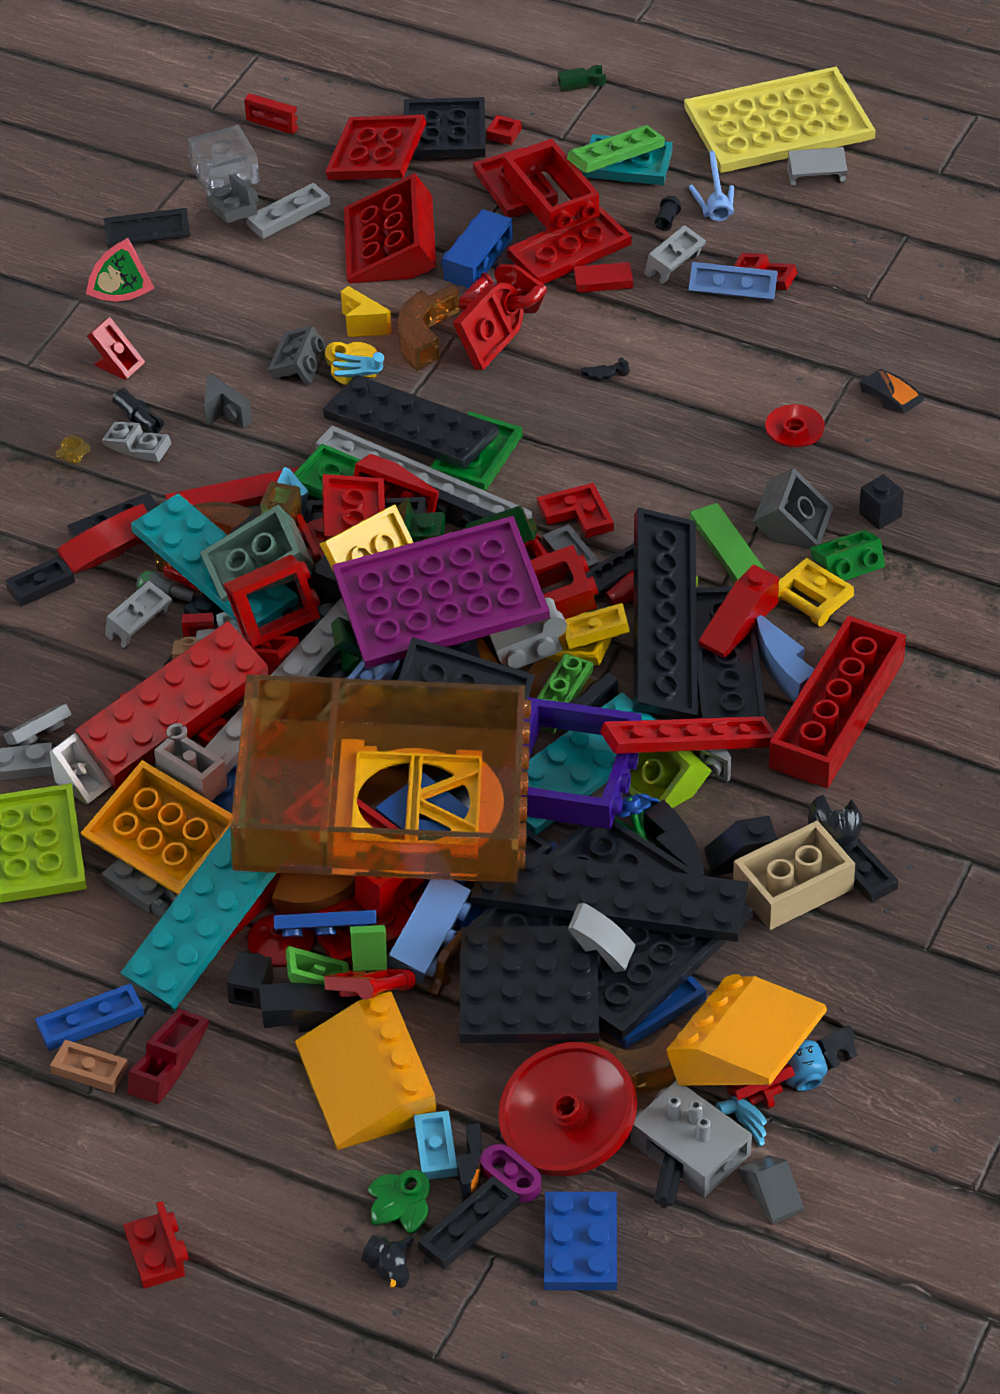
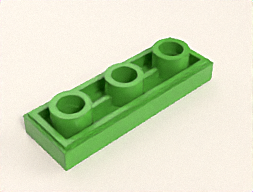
M564 654L537 699L571 703L577 698L593 672V662ZM540 727V730L554 734L557 730L556 728Z

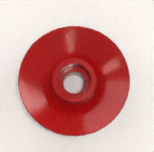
M790 404L774 409L766 418L765 429L768 436L780 445L805 447L817 442L822 437L825 430V422L821 414L813 408L805 405Z
M275 913L258 920L249 931L247 943L251 954L258 953L271 957L272 967H287L286 949L288 946L311 952L314 946L313 931H303V936L298 938H283L282 933H276L274 915L291 914Z

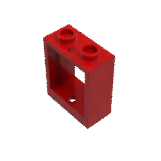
M291 554L223 584L241 635L252 648L320 618L317 609L320 606L319 598L315 590L310 589L307 579L311 578L310 572L304 561L300 562ZM293 574L304 608L258 628L246 594Z

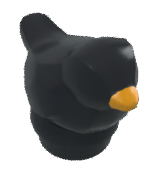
M372 1235L364 1248L361 1261L368 1264L369 1268L376 1269L378 1276L381 1279L387 1280L391 1288H404L409 1281V1270L406 1267V1251L413 1244L414 1239L408 1235L400 1241L389 1242L383 1236L379 1238Z

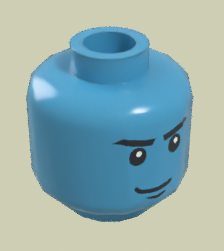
M813 1040L803 1041L787 1062V1064L792 1066L795 1076L784 1081L788 1086L797 1088L798 1091H808L822 1084L823 1077L827 1074V1064L817 1042Z

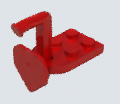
M499 265L494 271L498 283H493L491 277L483 272L481 277L469 287L458 301V306L465 310L452 324L475 370H484L518 333L522 325L523 314L536 313L540 309L547 293V288L544 284L518 265Z

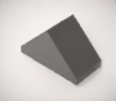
M767 1155L738 1168L739 1176L772 1225L804 1211V1206L787 1160Z

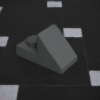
M213 374L207 376L204 398L206 425L211 424L223 415L243 429L252 424L250 401Z

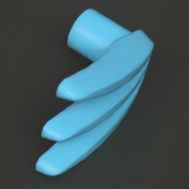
M339 352L335 353L336 358L346 362L334 361L333 366L348 369L335 371V376H368L377 374L383 369L384 355L380 352L374 353L372 358Z
M736 1097L716 1103V1108L725 1115L735 1114L738 1121L752 1133L759 1147L765 1144L763 1138L766 1135L764 1125L767 1121L755 1106L744 1099L738 1101Z

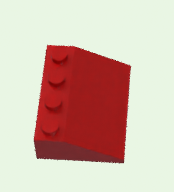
M416 173L344 207L346 280L349 284L413 279L437 267L432 194Z

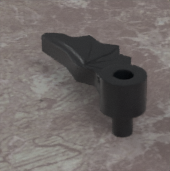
M621 357L614 365L581 368V373L588 376L590 380L597 379L602 381L603 379H610L616 373L620 376H626L630 373L629 363Z

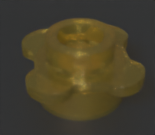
M68 436L61 441V449L56 451V458L59 460L66 459V461L72 464H79L82 462L83 456L91 451L88 443H84L82 438Z

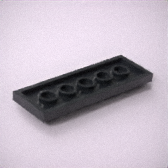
M359 375L323 408L324 418L465 469L499 435L498 425Z
M733 586L696 588L697 679L701 718L764 716L767 720L756 627L725 658L698 645L699 639Z

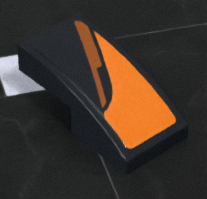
M879 369L859 381L863 393L880 397L883 408L904 414L925 401L924 396L911 384L883 369Z
M480 1123L466 1125L468 1154L457 1155L458 1180L462 1202L477 1190L481 1177L482 1137Z

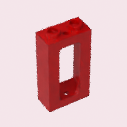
M552 138L503 155L504 178L549 233L600 216L599 193L579 169L567 160V155ZM539 172H547L570 201L552 207L529 180L528 176Z
M574 545L530 560L539 583L571 571L574 579L571 584L543 594L544 598L547 597L554 600L557 610L562 613L564 619L597 608L594 596L599 594L593 576L586 577L585 573L590 571L584 554L578 556ZM488 635L489 640H490V643H491V645L493 646V643H492V641H491V638H490V636Z

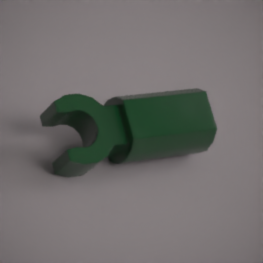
M594 65L587 70L585 68L560 71L557 75L558 86L561 92L587 88L591 84L594 86L606 84L605 73L602 74V65Z

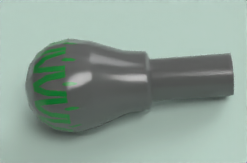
M144 571L137 578V590L150 581L169 597L190 603L194 600L195 591L173 585V582L165 579L155 571Z

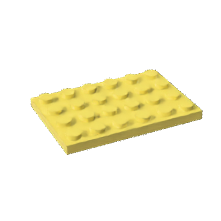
M837 66L684 99V108L709 152L711 150L715 152L717 167L720 173L784 160L788 158L789 151L837 148L875 139V128Z

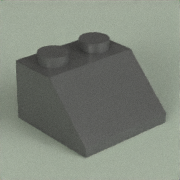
M792 468L767 482L753 523L773 542L810 549L821 544L834 506L795 468Z

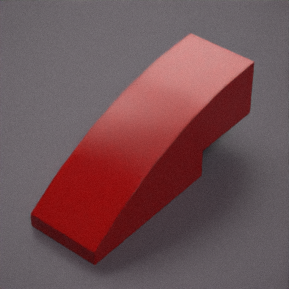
M143 503L123 511L72 538L58 547L56 551L74 574L122 556L126 549L144 543L132 532L131 523L148 513Z

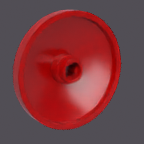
M567 1042L553 1045L535 1053L524 1061L508 1080L499 1104L498 1118L500 1131L506 1145L535 1167L539 1173L559 1177L578 1175L606 1162L624 1144L635 1122L637 1094L633 1080L626 1068L609 1051L584 1042Z

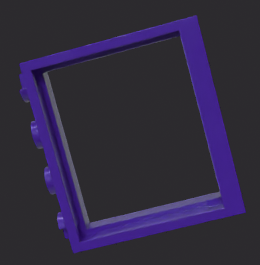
M528 697L497 778L503 793V813L611 829L615 815L621 814L623 805L622 795L629 791L631 782L630 771L636 770L639 753H617L602 798L519 786L541 726L601 735L600 730L604 722L641 721V714Z

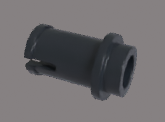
M667 196L660 202V211L654 223L662 231L671 229L675 216L681 211L680 200L675 196Z

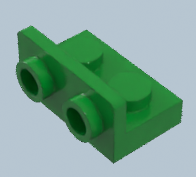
M865 529L810 548L814 561L823 565L827 571L844 581L885 566L881 538Z

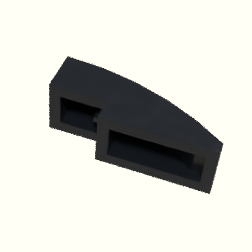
M665 800L645 811L644 831L647 837L656 844V847L700 875L705 876L702 857L697 843L678 813Z
M273 983L259 985L264 1028L298 1024L299 1032H308L355 1002L362 1000L359 995L351 997L339 996V991L325 990V985Z

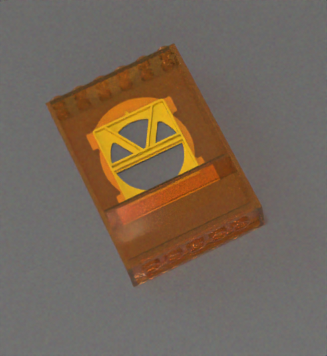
M247 674L230 827L232 871L517 883L518 869H525V849H519V847L526 848V823H521L520 821H527V797H521V795H528V771L522 770L529 769V746H523V744H529L530 721H524V719H530L531 700L525 699V686ZM409 763L405 829L371 827L364 820L358 809L357 798L362 785L372 775L382 769ZM423 764L441 768L454 775L421 789ZM463 785L469 794L470 808L466 817L462 819L426 801V799ZM422 814L450 828L451 831L419 830V815Z

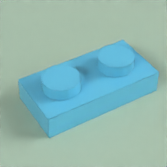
M449 1111L414 1115L421 1172L427 1176L428 1180L458 1176Z

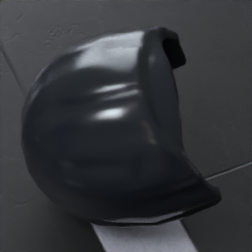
M820 795L812 801L807 816L808 825L818 820L840 847L857 839L863 822L862 814L852 799L843 810L839 811L836 809L832 811L824 795Z

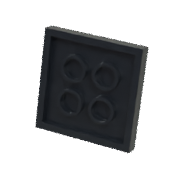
M485 97L404 99V115L424 114L427 122L412 159L486 157Z

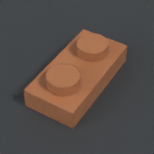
M65 1040L50 1064L51 1074L114 1093L128 1069V1061L126 1058Z

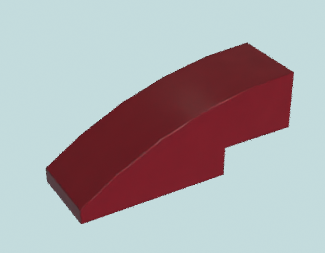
M179 1008L146 1042V1054L129 1071L127 1094L158 1105L174 1086L191 1060L208 1028L209 1019Z

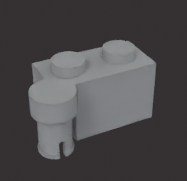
M545 598L550 612L549 619L489 635L501 665L518 669L563 651L558 637L566 631L567 623L562 613L557 610L553 599Z
M181 723L170 725L166 730L168 739L154 750L157 769L212 801L227 788L225 761L187 738L186 726L182 728L183 725Z

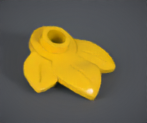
M356 341L349 344L333 342L326 347L324 356L327 364L331 367L332 377L339 383L347 386L351 382L352 377L334 375L335 371L348 370L333 366L334 361L346 362L336 358L335 353L339 352L372 358L377 350L364 342ZM376 374L362 377L375 378Z

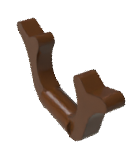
M461 930L458 931L438 957L435 978L429 990V993L436 997H439L444 987L451 982L448 969L452 959L461 950Z

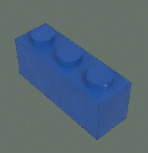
M482 209L475 219H471L467 229L456 238L455 244L442 257L441 267L443 268L444 280L469 288L481 277L483 272L487 273L513 240L512 218Z

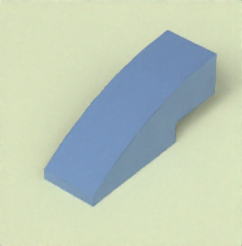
M760 615L756 618V636L761 659L774 682L795 702L813 673L814 668L804 661V647Z

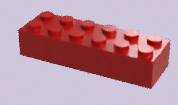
M848 615L772 737L769 746V768L828 789L902 666L905 657L906 635Z
M227 621L76 728L75 733L79 736L112 787L117 790L142 760L151 766L156 763L154 750L168 739L166 730L170 725L181 723L183 725L182 728L186 726L187 738L190 739L258 690L268 679V665L231 623Z

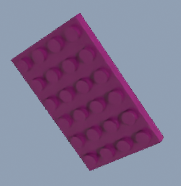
M514 516L332 565L333 573L366 669L404 659L412 637L448 647L550 618L549 608Z

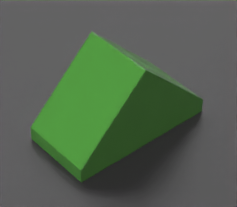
M385 925L350 927L353 971L387 970V933Z
M288 946L286 949L287 971L291 983L325 985L324 976L349 971L348 962Z

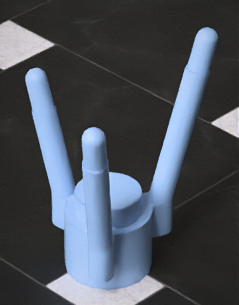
M711 150L709 155L715 192L709 196L706 204L693 185H689L688 188L702 208L704 217L710 216L714 221H724L734 214V186H729L728 196L721 192L715 152Z

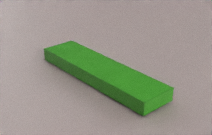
M648 125L570 150L567 160L584 173H588L664 146L665 138Z
M718 503L690 512V520L696 521V529L734 582L753 564L765 570Z

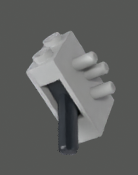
M676 1080L667 1089L663 1088L655 1096L654 1101L644 1110L640 1109L637 1111L635 1122L630 1132V1143L662 1166L654 1195V1202L659 1204L661 1208H667L675 1203L680 1180L705 1198L751 1155L752 1133L687 1086H678Z

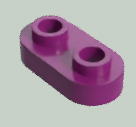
M503 1144L491 1145L483 1151L481 1155V1170L487 1179H490L492 1176L496 1177L510 1190L519 1195V1202H529L538 1197L541 1192V1175L535 1167L513 1149ZM497 1165L503 1166V1168L500 1169L494 1167Z

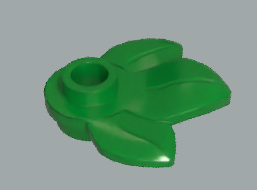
M407 1170L401 1175L385 1174L375 1179L368 1187L369 1193L377 1198L371 1208L373 1225H383L400 1219L405 1230L412 1235L425 1222L429 1213L425 1199L430 1191V1182L423 1172ZM417 1182L413 1190H406V1186L409 1183Z

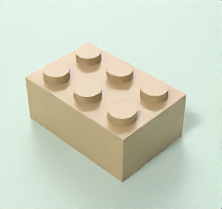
M817 820L735 860L733 880L749 882L746 902L753 908V911L768 929L772 930L853 890L855 863Z

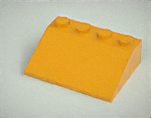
M142 760L83 829L81 835L179 895L236 819V816Z
M733 974L725 977L666 1049L678 1086L770 1085L826 1013V1005L756 976L741 977L739 974Z
M391 991L379 994L375 998L362 999L355 1002L295 1040V1045L337 1150L415 1127L414 1115L436 1112L434 1091Z

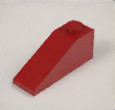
M369 454L355 464L353 476L384 478V498L425 497L427 501L426 513L435 512L439 491L398 463Z
M753 564L735 582L699 639L698 645L725 658L756 627V618L760 615L765 617L778 604L779 577Z

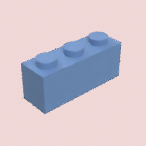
M435 872L388 956L387 967L411 970L415 975L416 982L421 985L427 975L433 977L436 973L438 954L442 947L445 948L457 933V931L453 930L455 923L458 919L463 922L472 905L468 902L471 890Z

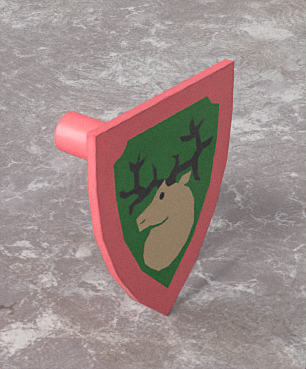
M129 238L106 251L95 264L88 280L87 295L100 300L117 302L137 298L155 289Z

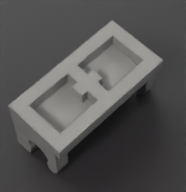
M844 147L789 151L787 171L790 185L796 186V179L798 177L838 174L839 181L846 182L845 176H847L848 170Z
M684 225L649 253L644 275L651 278L657 270L661 275L659 283L664 284L669 279V275L690 256L695 258L700 254L706 240Z
M148 581L107 615L105 637L112 641L118 634L122 640L121 647L125 648L130 644L131 636L158 613L162 616L168 611L172 598Z

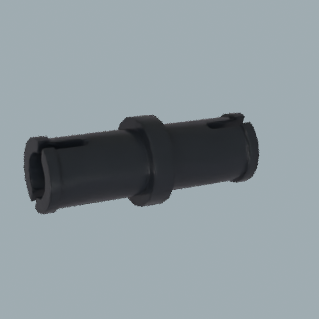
M125 388L118 389L114 393L112 402L127 413L129 420L134 423H140L148 433L157 434L161 431L164 421L149 410L147 403L143 400H137Z

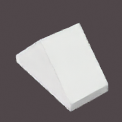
M73 733L50 751L55 782L59 785L72 783L74 796L84 804H89L112 786L76 733Z

